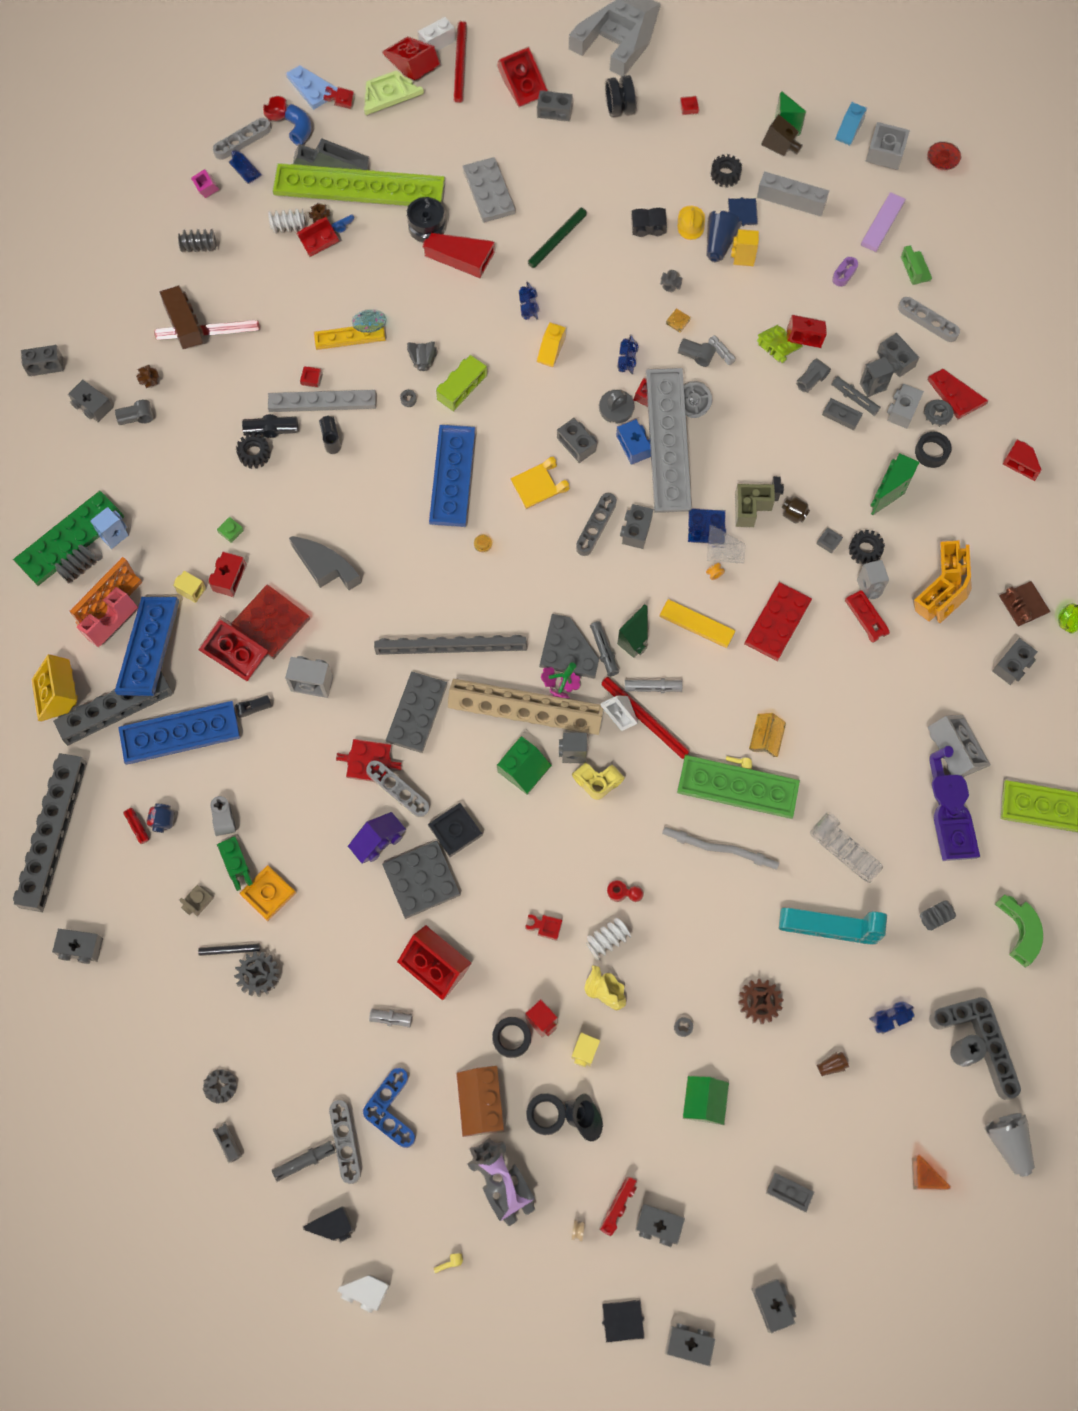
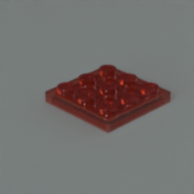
M267 584L232 623L268 649L266 655L274 660L310 620V616Z

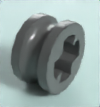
M407 389L400 394L403 406L412 407L416 404L417 399L414 391ZM407 396H411L410 401H406Z
M682 1017L675 1022L674 1031L678 1036L686 1037L693 1031V1023L690 1019ZM680 1022L683 1024L687 1023L689 1025L687 1027L688 1032L680 1031L678 1027L681 1025L678 1024Z

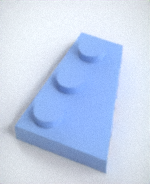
M300 65L286 73L289 81L313 110L328 102L324 100V94H331L325 92L326 86H330L337 91L335 86Z

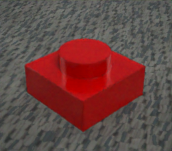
M697 96L680 97L682 115L699 113Z
M304 366L300 384L318 388L322 374L321 369Z

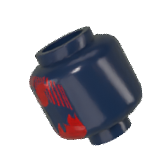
M155 803V806L149 808L147 825L153 827V832L164 833V830L171 829L173 826L174 810L171 809L170 805Z

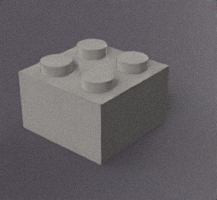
M877 122L866 162L898 170L910 130Z
M297 656V658H290L285 679L291 692L328 698L333 675L326 661L320 659L312 661L306 657Z

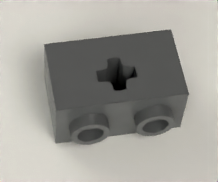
M84 380L80 381L68 393L71 405L77 410L81 409L90 420L93 418L99 422L113 409L109 399Z
M563 733V739H559V757H562V763L584 764L587 754V733Z
M58 928L52 953L57 955L58 959L70 961L71 958H74L84 964H90V961L97 962L103 938L94 933Z
M643 1204L635 1230L639 1232L640 1237L651 1240L653 1236L660 1239V1244L672 1247V1244H678L685 1218ZM661 1220L665 1229L660 1230L658 1233L654 1223H658Z
M774 1279L752 1288L768 1333H773L796 1324L794 1321L796 1313L792 1304L788 1305L785 1296L788 1293L783 1282L780 1283L778 1279ZM772 1299L780 1302V1305L777 1306L778 1311L771 1309Z
M679 1323L676 1324V1327L670 1326L665 1354L710 1366L715 1338L710 1337L711 1332L698 1329L697 1333L689 1331L690 1326ZM693 1337V1342L696 1343V1347H691V1349L688 1350V1346L685 1345V1340L689 1341L690 1338Z

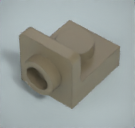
M197 884L185 899L181 897L179 901L183 904L181 909L188 915L193 913L198 917L214 898Z

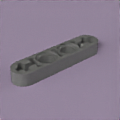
M605 493L601 496L576 543V551L579 555H589L601 536L616 507L617 500L612 493ZM608 500H611V503L608 504L607 509H604L605 501L607 502ZM601 513L605 515V519L600 521L595 516ZM590 528H595L598 533L596 535H589L587 531ZM586 539L589 540L587 548L581 549V546H584L586 543Z

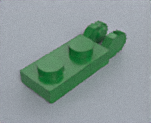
M234 836L218 843L217 847L236 890H241V884L237 878L244 875L248 886L252 885L253 882L249 875L250 871L236 837Z

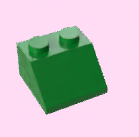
M521 736L499 761L497 772L528 795L552 765L537 747Z

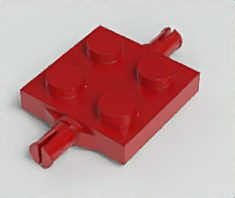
M353 739L349 754L337 753L336 761L347 762L346 777L350 779L374 782L366 772L367 765L371 761H379L389 770L402 769V762L391 761L392 745ZM378 765L370 767L372 769L371 774L377 773L380 775L379 781L387 774L386 771L381 774Z

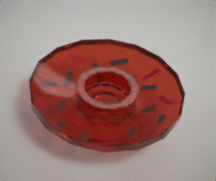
M949 142L934 143L927 153L930 164L941 170L953 169L961 160V152L954 144Z

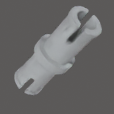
M371 1008L369 1022L384 1023L391 1027L392 1025L410 1028L412 1014Z

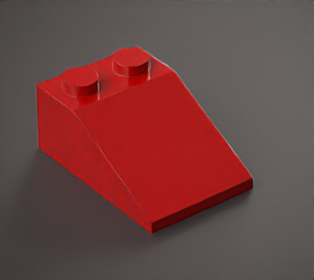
M409 36L382 51L383 55L405 77L413 80L420 79L422 75L433 71L435 67L440 65L433 45Z
M529 47L499 59L497 67L518 107L538 100L540 90L547 91Z
M222 616L218 618L198 649L245 681L249 680L268 652V649Z

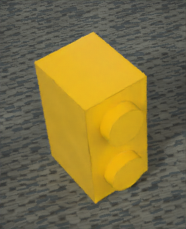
M738 229L737 236L733 237V247L731 248V258H734L733 265L754 266L758 249L759 231Z

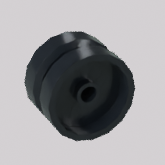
M621 76L619 82L615 77L607 78L605 81V94L610 117L620 116L622 111L626 115L635 113L636 99L631 76Z
M420 197L409 204L407 220L409 233L412 238L424 243L431 233L444 234V208L438 200L431 197Z

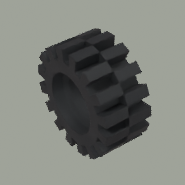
M722 154L721 158L717 156L713 160L710 175L716 185L720 183V187L725 185V188H728L729 184L732 187L734 183H738L741 177L742 163H739V159L735 160L736 156L733 155L731 158L730 154H727V157H725V154ZM723 168L730 169L732 172L723 173L720 170Z
M251 433V437H249V434H246V438L244 439L242 436L240 438L241 442L238 441V446H236L241 464L243 463L245 467L248 465L250 469H252V466L257 469L258 465L263 467V462L267 464V458L270 459L271 452L268 442L260 434H257V437L255 433ZM251 447L260 448V452L256 455L247 454V450Z
M863 530L856 533L849 546V555H852V560L856 558V563L859 564L861 561L862 566L866 563L879 561L885 547L883 538L879 539L880 534L874 535L875 531L873 530L871 533H869V530H865L864 533ZM869 543L873 546V552H863L860 549V544Z

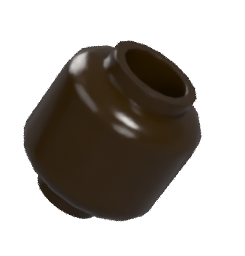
M797 496L792 497L791 500L787 498L781 507L784 509L783 516L795 524L803 522L810 512L808 503Z

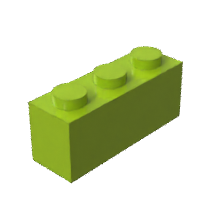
M469 355L467 359H463L459 367L449 374L448 379L438 385L436 389L437 400L454 412L487 377V366L472 355Z

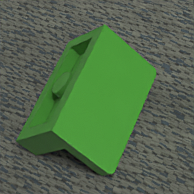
M911 245L905 246L901 259L912 285L931 281L932 276L922 252H914Z

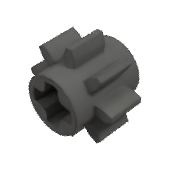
M669 270L667 273L663 272L660 284L663 285L665 291L674 292L675 288L680 289L682 277H680L679 272Z

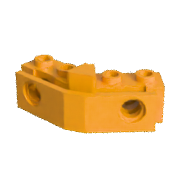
M960 540L940 542L942 575L914 599L915 612L929 622L936 616L937 621L942 623L968 598L971 592L970 544H967L966 548L960 549ZM961 559H963L964 565H961V563H959ZM961 575H967V577H966V579H965V581H964V584H963V586H962V578H961Z

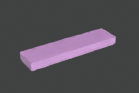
M890 192L862 240L861 246L877 252L904 205L905 198Z

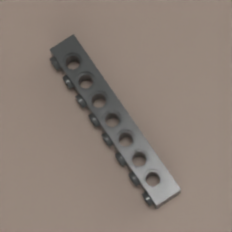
M59 753L58 758L54 760V771L52 777L48 780L47 795L43 797V808L36 820L37 828L31 836V848L25 856V868L20 873V884L13 896L14 905L20 909L42 913L44 911L87 762L82 757ZM65 773H69L66 779H62ZM60 791H64V794L57 798V794ZM58 809V813L55 816H51L52 812ZM49 828H53L52 833L46 835V831ZM47 847L46 852L40 854L41 849ZM41 866V870L38 873H34L35 868ZM32 885H36L35 890L29 893V888Z

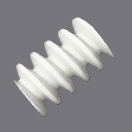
M289 209L288 215H286L284 210H282L281 215H279L278 211H275L274 216L269 211L270 228L273 229L275 234L278 232V228L281 233H284L285 227L288 232H291L292 227L295 232L298 231L299 226L301 229L305 228L303 209L302 213L296 209L295 214Z
M615 918L614 924L609 922L607 924L608 929L601 927V933L595 931V938L590 935L587 936L588 943L586 942L597 960H600L598 953L606 956V948L611 952L613 951L612 944L619 947L618 940L621 939L626 943L625 936L628 935L631 938L628 929L620 919Z

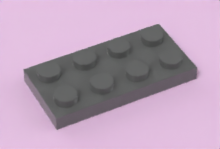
M411 671L386 737V742L423 753L447 688V682Z

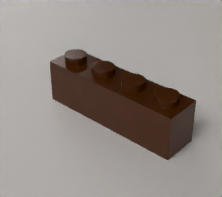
M179 285L159 291L182 350L202 344L201 336L204 334L201 326H197L199 324L196 314H192L194 311L186 292H182Z

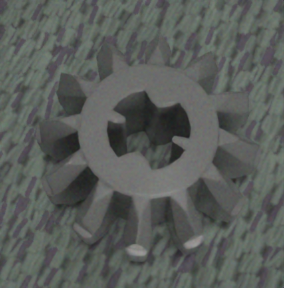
M946 900L920 914L921 922L930 931L956 917L953 906Z

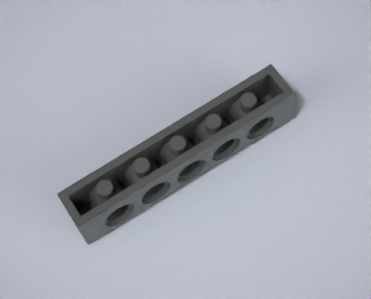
M160 672L154 696H134L131 700H127L130 695H117L115 689H113L111 693L96 697L92 702L78 706L76 710L59 716L53 722L61 739L69 746L173 695L165 676ZM117 703L114 708H109L111 704ZM99 712L96 717H92L93 713ZM81 720L79 725L74 726L76 721Z

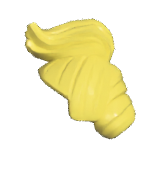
M592 965V972L586 980L584 987L586 994L590 998H598L602 1003L614 1010H620L627 1004L626 997L624 996L625 986L619 983L611 973H605L601 977L600 967Z

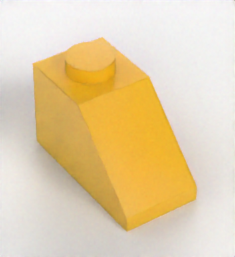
M549 322L542 338L537 357L538 363L554 367L566 339V327Z

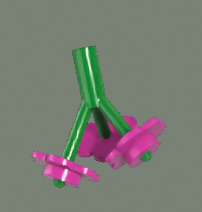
M571 662L563 673L555 674L553 667H545L543 669L541 680L544 682L545 687H550L552 696L570 699V696L564 693L563 690L566 689L567 692H572V690L580 688V677L574 673L576 669L575 663ZM561 677L560 688L553 689L556 686L555 681Z

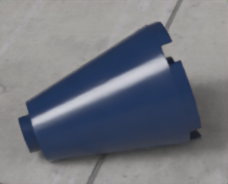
M722 210L720 213L712 211L708 217L706 255L712 262L723 260L733 242V237L737 235L738 229L741 228L742 221H738L739 217L737 215Z

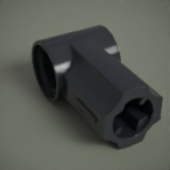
M329 415L323 416L319 420L325 450L329 454H336L340 451L341 444L335 419Z

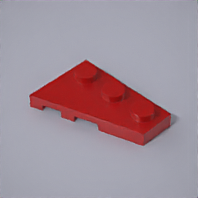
M944 368L933 373L927 379L942 400L951 405L953 414L958 420L983 407L989 401Z

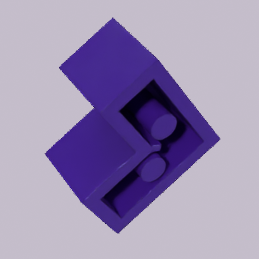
M392 812L367 821L349 843L348 848L361 864L368 861L373 862L379 858L381 850L385 849L389 844H397L402 839L401 835L405 832L406 828Z

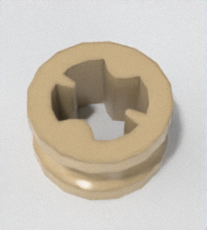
M574 1220L571 1240L578 1238L579 1241H582L584 1221L578 1223L577 1220Z

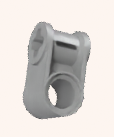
M215 797L210 805L215 835L220 836L236 832L230 804L225 797ZM219 804H223V805H224V806H222V810H219V809H218V808L220 807Z

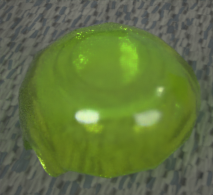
M1074 603L1064 606L1059 612L1057 619L1059 627L1071 634L1078 630V605Z

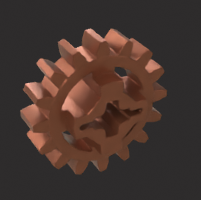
M759 978L756 984L751 980L749 982L750 987L744 985L743 990L745 992L739 993V996L743 998L738 1001L739 1005H743L740 1012L746 1011L747 1015L745 1018L748 1019L751 1016L753 1018L752 1023H755L757 1019L760 1020L761 1025L764 1024L765 1019L770 1023L772 1022L771 1016L775 1018L779 1016L776 1010L781 1011L783 1009L779 1003H782L784 1000L778 998L781 990L775 991L776 984L769 986V980L762 983ZM762 988L765 989V991L758 992L756 989ZM766 995L763 1004L758 1005V1007L756 1008L755 1006L757 1005L758 999H761ZM771 995H772L773 1000H774V1006H773V1004H771V1002H770V996H771ZM747 998L751 1000L750 1008L748 1006ZM757 1011H763V1012H765V1013H767V1014H765V1015H759V1014H756V1012H757Z

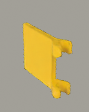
M550 457L543 463L510 478L526 509L559 493L569 491L570 488L567 480H563L555 486L547 470L557 467L554 457Z

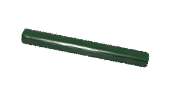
M580 207L528 259V265L535 268L587 215L586 209Z

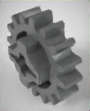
M254 951L253 957L246 954L247 960L240 959L241 967H235L239 974L234 975V977L240 979L236 983L237 986H243L241 991L244 993L248 991L250 996H253L254 992H256L257 996L261 997L262 991L269 994L268 988L274 989L273 982L279 981L275 975L279 974L280 971L279 969H274L278 965L277 962H271L273 957L269 955L266 958L264 952L258 956L257 952ZM265 963L268 964L270 973L265 971ZM258 971H260L263 975H257L255 977L251 973H257ZM244 975L249 977V985L245 982Z

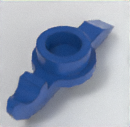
M351 214L331 224L333 230L339 233L344 232L346 225L354 220V215Z

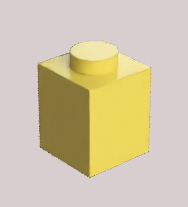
M186 571L177 576L173 585L177 593L194 603L198 601L206 590L202 580Z
M580 1033L571 1059L575 1060L574 1063L584 1068L586 1065L591 1066L600 1040Z

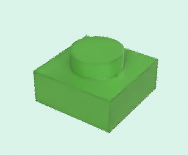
M229 517L217 528V531L232 543L244 529Z

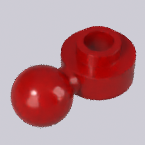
M618 880L611 882L607 887V894L614 902L623 901L626 897H629L633 902H639L644 896V892L639 886L627 889L626 885ZM616 887L620 888L618 893L613 892Z

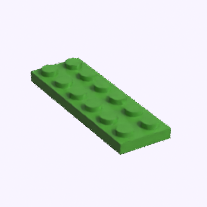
M685 755L677 794L792 819L800 780Z

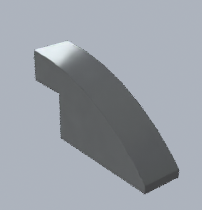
M321 138L315 150L299 144L295 150L293 164L367 170L369 156Z
M295 536L289 538L291 546L320 588L340 577L348 591L361 584L360 577L354 568L333 550L308 539Z

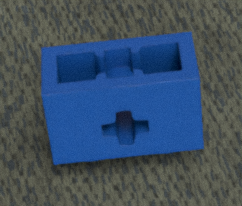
M637 419L617 427L616 437L631 465L651 457L650 439L647 440L644 427L639 425Z

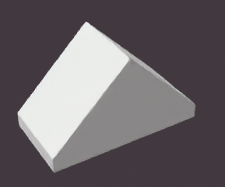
M615 696L601 703V707L621 731L638 724L628 696Z

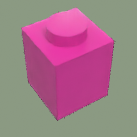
M206 169L191 177L198 192L204 198L219 190L213 177Z

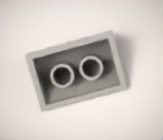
M964 715L945 716L928 726L930 737L936 742L939 750L946 746H951L954 750L951 757H943L948 764V770L951 775L965 777L990 766Z

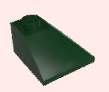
M645 604L619 629L617 644L633 658L638 654L642 655L647 649L648 606Z

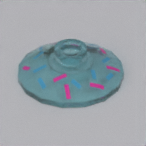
M367 309L353 316L352 325L357 331L369 333L381 329L387 320L382 311Z

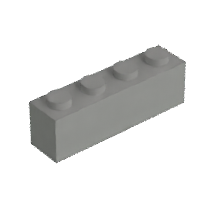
M764 171L759 184L757 198L821 217L830 190Z

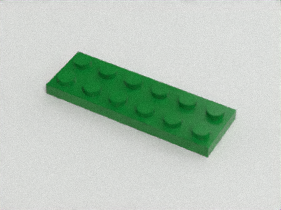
M99 490L13 560L39 586L57 572L55 563L62 566L60 560L63 558L68 561L66 555L74 556L72 550L80 551L78 545L88 547L99 538L98 533L90 522L94 517L107 507L112 512L117 511L122 519L124 515Z

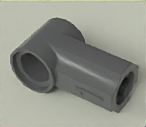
M685 338L682 339L678 349L679 354L694 359L702 367L709 366L716 352L715 347L709 343L701 345Z
M816 358L811 362L807 371L797 380L796 385L803 393H808L819 381H823L828 376L831 368Z
M138 400L133 406L115 409V416L119 426L137 421L145 424L153 420L151 405L148 400Z

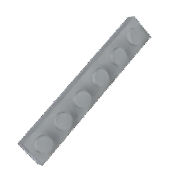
M375 390L268 393L269 412L376 409Z

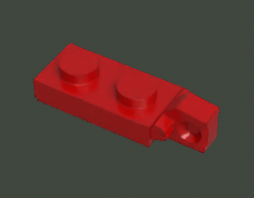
M631 1177L625 1178L599 1228L606 1235L612 1236L616 1231V1219L623 1216L627 1208L624 1205L628 1197L632 1198L637 1189V1186H635L637 1181Z

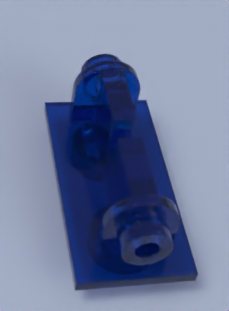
M237 150L231 152L232 159L228 162L247 184L261 176L259 171L243 153Z
M527 281V287L523 286L519 290V299L522 304L520 305L521 316L524 320L530 319L531 316L538 320L537 291Z
M630 335L629 339L621 341L619 354L625 356H619L617 365L619 372L623 373L625 370H629L631 375H633L634 367H636V352L639 349L638 343L632 335Z
M898 1002L888 1010L876 1012L875 1016L869 1018V1020L877 1024L874 1026L877 1034H884L895 1028L894 1020H896L898 1026L912 1021L915 1015L911 1009L914 1007L906 1002Z

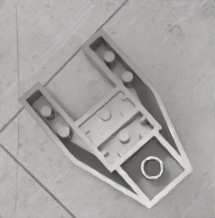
M655 0L613 1L577 24L569 34V50L583 56L596 38L601 35L619 44L610 56V71L619 76H625L649 46L661 3Z

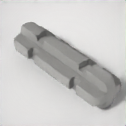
M713 335L709 338L708 343L715 347L716 352L722 359L725 358L724 361L728 365L735 362L736 357L729 353V349L721 341L719 342L717 336Z

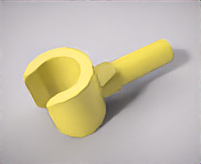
M726 756L727 761L741 764L742 768L752 770L750 758L737 759Z
M462 1253L450 1254V1262L433 1268L434 1272L437 1273L446 1268L460 1266L463 1263Z

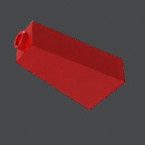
M431 233L429 238L425 239L423 249L425 257L481 278L495 253V242Z

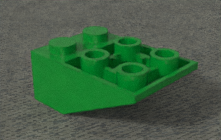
M900 453L896 460L892 459L871 504V507H873L871 515H875L905 494L920 463L919 461Z

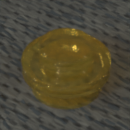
M481 534L474 540V548L478 552H487L492 547V540L487 535Z

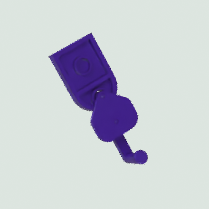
M946 746L932 753L929 758L933 775L932 789L934 797L939 803L934 813V824L942 861L977 859L980 857L974 825L969 810L964 806L969 797L967 782L960 775H944L941 758L945 756L949 758L954 753L951 746Z

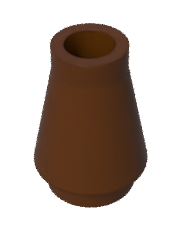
M835 1052L816 1066L823 1077L829 1074L844 1072L849 1067V1064L843 1052Z

